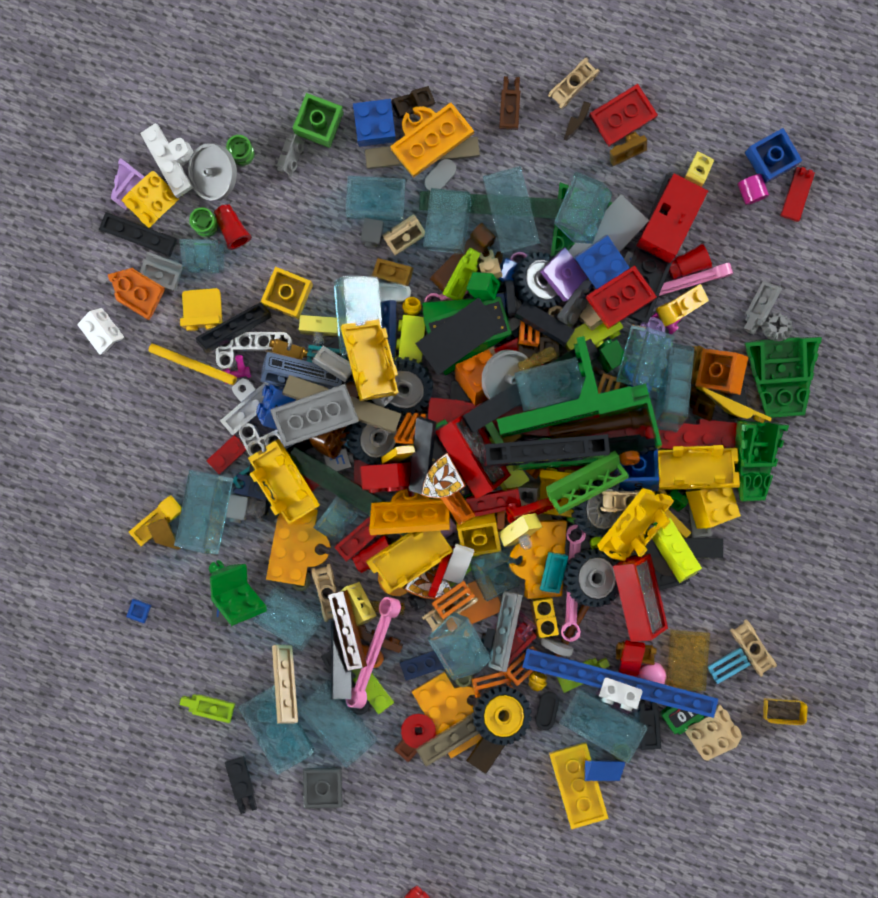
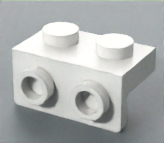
M102 308L89 311L78 323L79 328L100 355L107 352L115 342L121 341L124 338L119 328L115 326Z
M605 678L599 696L602 697V702L611 705L617 702L621 704L620 708L632 712L633 708H638L643 691Z

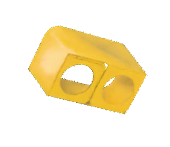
M551 597L531 599L530 603L537 636L544 638L559 635L553 599ZM547 602L550 604L551 611L548 615L538 613L537 607L539 603ZM550 621L554 624L552 634L546 635L541 631L543 622Z
M764 698L763 719L774 724L804 725L807 722L808 708L804 702L798 700ZM768 700L800 702L799 720L767 718Z

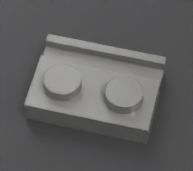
M147 252L140 273L164 288L175 292L184 265Z

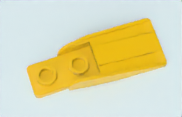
M696 387V389L706 394L721 409L733 416L746 419L753 416V420L764 423V421L770 422L772 419L704 387Z

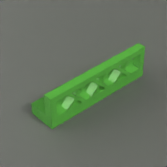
M613 451L609 456L598 459L546 487L549 500L557 512L562 514L628 479L629 476L620 464L619 455L616 451ZM616 469L621 473L616 478L609 477L610 472ZM595 480L604 481L603 485L599 487L592 486V483ZM578 489L586 490V493L582 496L575 495ZM561 498L569 499L568 503L561 507L557 502Z

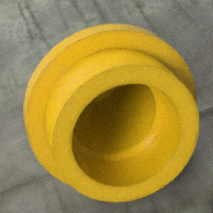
M408 297L403 302L402 308L407 315L416 316L421 311V304L419 299Z
M533 671L528 677V685L534 691H541L547 685V676L541 672Z

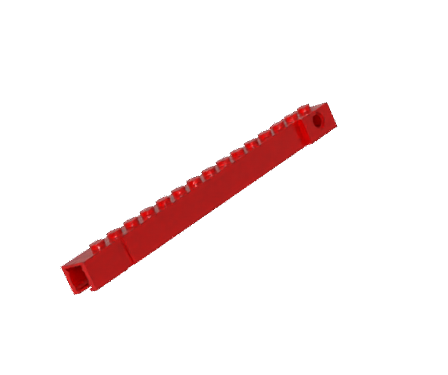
M431 397L428 419L437 423L444 419L449 422L482 403L475 406L473 403L462 400ZM516 406L493 420L492 423L500 433L497 419L540 408ZM599 415L592 416V417H588V418H584V419H579V420H575V421H571V422L582 421V420H588V419H593V418H599ZM698 419L695 424L656 420L662 443L659 449L673 450L674 446L694 447L713 445L735 448L737 427L735 422ZM552 426L520 435L550 438L549 428H552ZM640 426L638 429L626 428L587 435L608 434V438L640 434L646 439L654 438L651 426Z

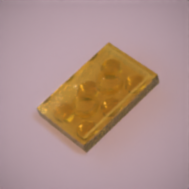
M670 629L666 685L685 690L706 691L710 642L709 632Z

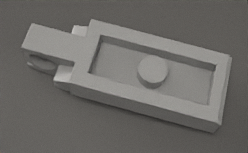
M765 281L762 282L746 312L745 320L747 323L744 329L747 333L754 335L758 327L763 325L782 290L780 286Z

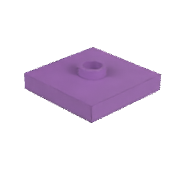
M566 248L561 249L540 271L563 301L568 300L580 284L588 278Z

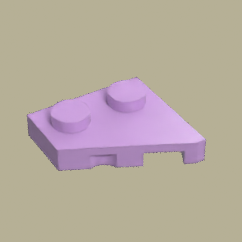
M120 158L111 199L128 212L129 208L121 200L144 176Z

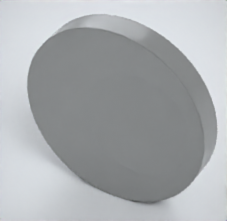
M204 144L193 152L188 165V176L193 190L206 200H221L232 192L236 183L237 168L233 156L225 147L219 144Z
M503 350L494 354L487 361L482 372V388L486 397L491 399L534 373L533 365L527 356L514 350Z

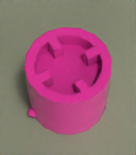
M761 174L750 176L737 183L745 205L753 204L769 196Z

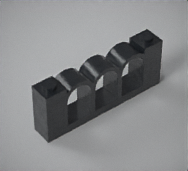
M608 434L485 444L481 448L482 467L494 468L602 459L610 455Z

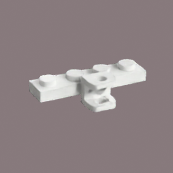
M156 123L141 132V136L175 197L179 198L193 189L182 168L183 165L190 161L194 152L190 144L182 138H177L168 143L162 130Z
M242 378L232 387L233 393L241 403L220 420L232 435L243 424L248 423L257 415V406L259 403H262L264 398L262 396L263 388L268 383L264 382L256 389L249 380ZM241 385H245V392L240 391Z

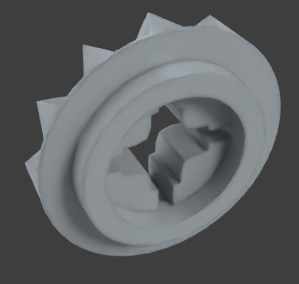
M780 312L768 315L762 325L764 335L773 341L787 339L793 330L792 321L788 319L787 315H781ZM777 321H779L781 326L778 332L776 326H774Z

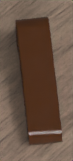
M480 223L472 231L470 238L432 275L430 280L443 292L460 259L465 256L468 249L472 248L484 254L488 250L487 247H491L494 244L496 236L483 223Z
M348 382L346 386L350 396L359 399L355 382ZM347 426L309 438L316 451L331 459H335L341 452V444L338 438Z

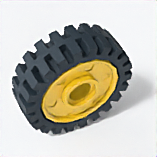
M503 685L489 687L480 694L481 696L476 699V705H473L474 713H472V718H474L473 724L477 732L485 740L497 745H511L514 741H519L521 736H525L527 733L525 732L526 729L530 727L529 721L532 720L530 716L532 711L529 708V702L523 694L512 687ZM504 710L505 717L499 720L498 715L500 711Z

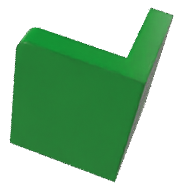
M473 272L466 289L475 299L479 297V299L495 300L501 283L493 273Z

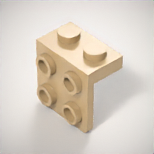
M720 704L717 705L714 718L707 716L700 722L689 725L685 731L695 748L706 761L736 748L742 738L740 729L734 725L729 713Z

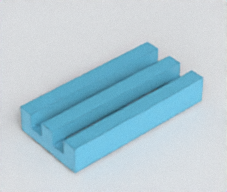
M738 648L708 665L707 668L715 682L719 684L751 664L747 660L746 655H744L742 648ZM738 654L741 656L735 659L734 661L728 663L727 665L721 667L720 669L716 671L713 670V668L719 666L720 664L726 662ZM741 661L744 662L743 664L725 673L724 675L717 677V675L733 667L734 665L740 663Z

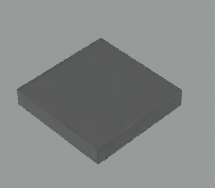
M342 767L303 768L304 809L343 807Z

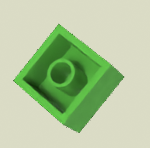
M306 93L293 125L294 134L331 148L344 114L342 106Z

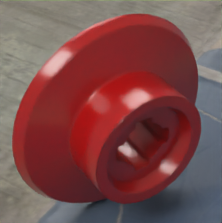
M413 714L406 718L402 724V738L408 746L418 748L435 737V724L424 714ZM415 727H422V733L416 734Z

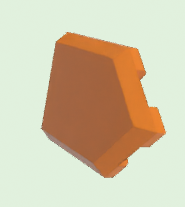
M133 268L108 274L109 281L112 282L116 300L147 320H150L163 295L164 287Z

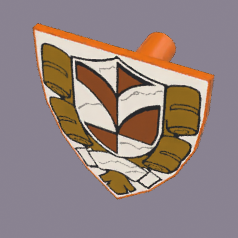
M448 453L438 459L427 473L422 495L431 498H444L457 493L466 486Z
M432 567L409 582L405 591L422 598L438 599L451 590L447 580L442 579L436 597L428 596L437 571L435 567Z

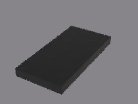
M478 297L415 344L435 372L440 375L499 332L501 328Z

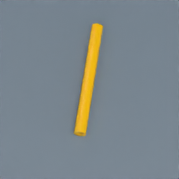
M153 343L149 346L150 353L230 385H234L237 381L236 376Z

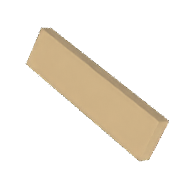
M292 645L272 646L277 724L298 723Z

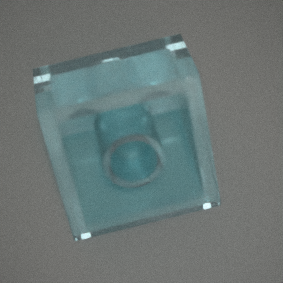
M179 239L182 265L185 269H188V272L199 273L200 270H207L208 273H219V270H224L225 247L219 240Z
M336 496L313 528L333 541L337 538L340 540L347 531L344 529L348 523L352 524L358 517L356 514L358 509L342 497Z
M503 544L501 545L500 552L482 554L470 561L472 575L486 601L503 594L504 591H510L520 586L518 576L512 572L509 566L510 563L516 564L515 558L510 557L511 552Z

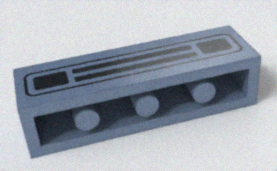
M271 352L266 354L260 380L261 382L285 387L288 376L291 375L329 389L342 383L341 379L315 363Z

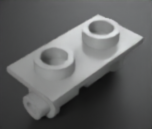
M296 134L294 136L289 135L286 138L282 151L286 152L287 155L281 154L276 164L278 172H285L291 177L297 168V161L304 149L305 142Z

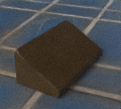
M482 737L466 761L483 773H487L505 745L493 744Z

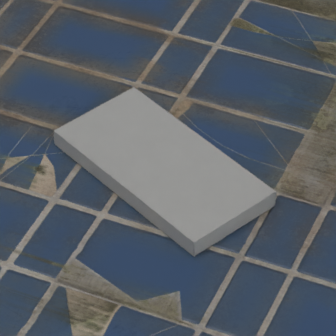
M620 194L568 252L574 258L605 235L609 236L620 252L649 220Z
M346 383L270 410L284 447L359 422Z

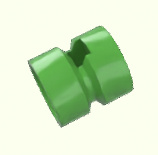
M234 135L227 141L226 149L231 153L237 165L245 166L253 161L255 152L247 137Z
M197 208L190 214V225L200 236L211 237L218 230L217 219L209 209Z

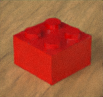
M411 462L360 466L362 490L369 489V493L406 490V486H409Z

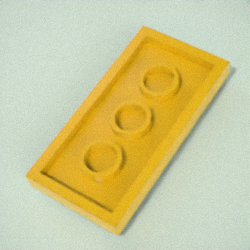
M583 742L549 752L571 830L609 819L598 781H585V761H592L587 743Z

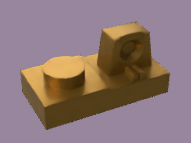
M636 132L625 136L626 143L613 147L610 150L612 166L647 151V138L645 135L640 137Z
M377 258L372 277L408 287L414 268Z

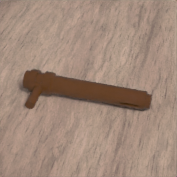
M645 407L641 408V410L637 409L604 418L599 417L554 425L552 428H549V434L551 439L581 437L626 428L638 429L640 426L649 427L651 425Z

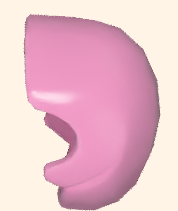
M656 662L654 665H642L638 674V678L665 684L667 677L663 666Z

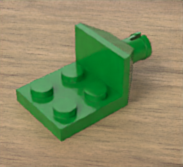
M220 560L210 564L209 572L212 574L210 576L211 601L231 626L267 612L264 602L248 584L246 564H234L225 567Z

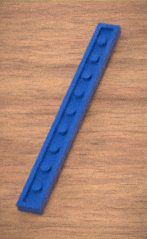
M528 648L522 668L602 688L604 679L609 678L641 689L643 692L640 699L714 718L718 698Z

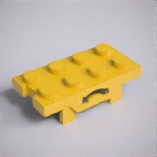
M379 319L366 321L364 325L356 326L355 322L342 324L340 328L359 400L364 401L397 395L399 392L395 377L398 375L392 358L386 328L381 329Z
M277 439L266 446L267 451L264 453L260 450L248 457L255 471L250 473V476L254 482H258L272 506L270 508L274 515L281 512L289 524L317 508L320 504L280 439Z
M723 445L694 447L674 446L673 450H658L659 490L739 488V472H735L734 464H738L737 448H724Z
M642 488L598 543L599 550L603 551L610 558L625 561L626 557H629L634 550L638 556L642 557L647 551L645 546L661 527L665 529L670 523L665 512L674 500L671 496L662 493L655 495L653 491ZM656 521L658 524L656 525V527H652L648 531V537L645 539L644 535L646 534L647 529L651 524L655 523Z
M441 531L411 532L368 559L366 563L373 573H379L383 579L380 583L389 594L441 562L442 558L453 552V549Z

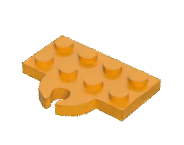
M449 103L437 113L424 106L414 107L413 113L420 117V120L417 122H412L407 112L402 120L404 137L391 145L390 148L413 178L474 134L472 127L452 103Z
M406 488V490L397 492L392 497L391 502L371 503L370 535L450 530V511L441 498L430 499L414 492L413 497H409Z
M313 509L289 524L283 514L279 513L266 580L305 586L308 567H317L328 559L329 554L318 555L315 552L319 544L331 548L327 536L315 529L318 510Z
M563 519L540 520L542 528L529 536L528 540L517 544L510 553L512 558L517 559L519 556L523 558L521 564L510 563L509 566L515 575L525 579L524 597L527 599L562 596L563 581L560 593L542 591L540 586L548 552L565 554L567 521Z
M445 671L412 690V694L424 714L434 722L437 735L474 712L473 705L467 702V698L470 695H475L473 687H454ZM477 734L449 752L450 758L478 743L482 736Z

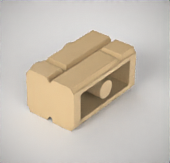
M414 214L393 227L391 231L382 234L394 255H397L427 235Z

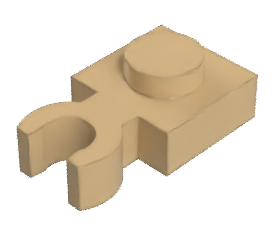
M489 250L490 255L487 257H483L481 253L479 256L481 263H479L481 273H493L496 278L503 277L498 259L495 258L493 251Z

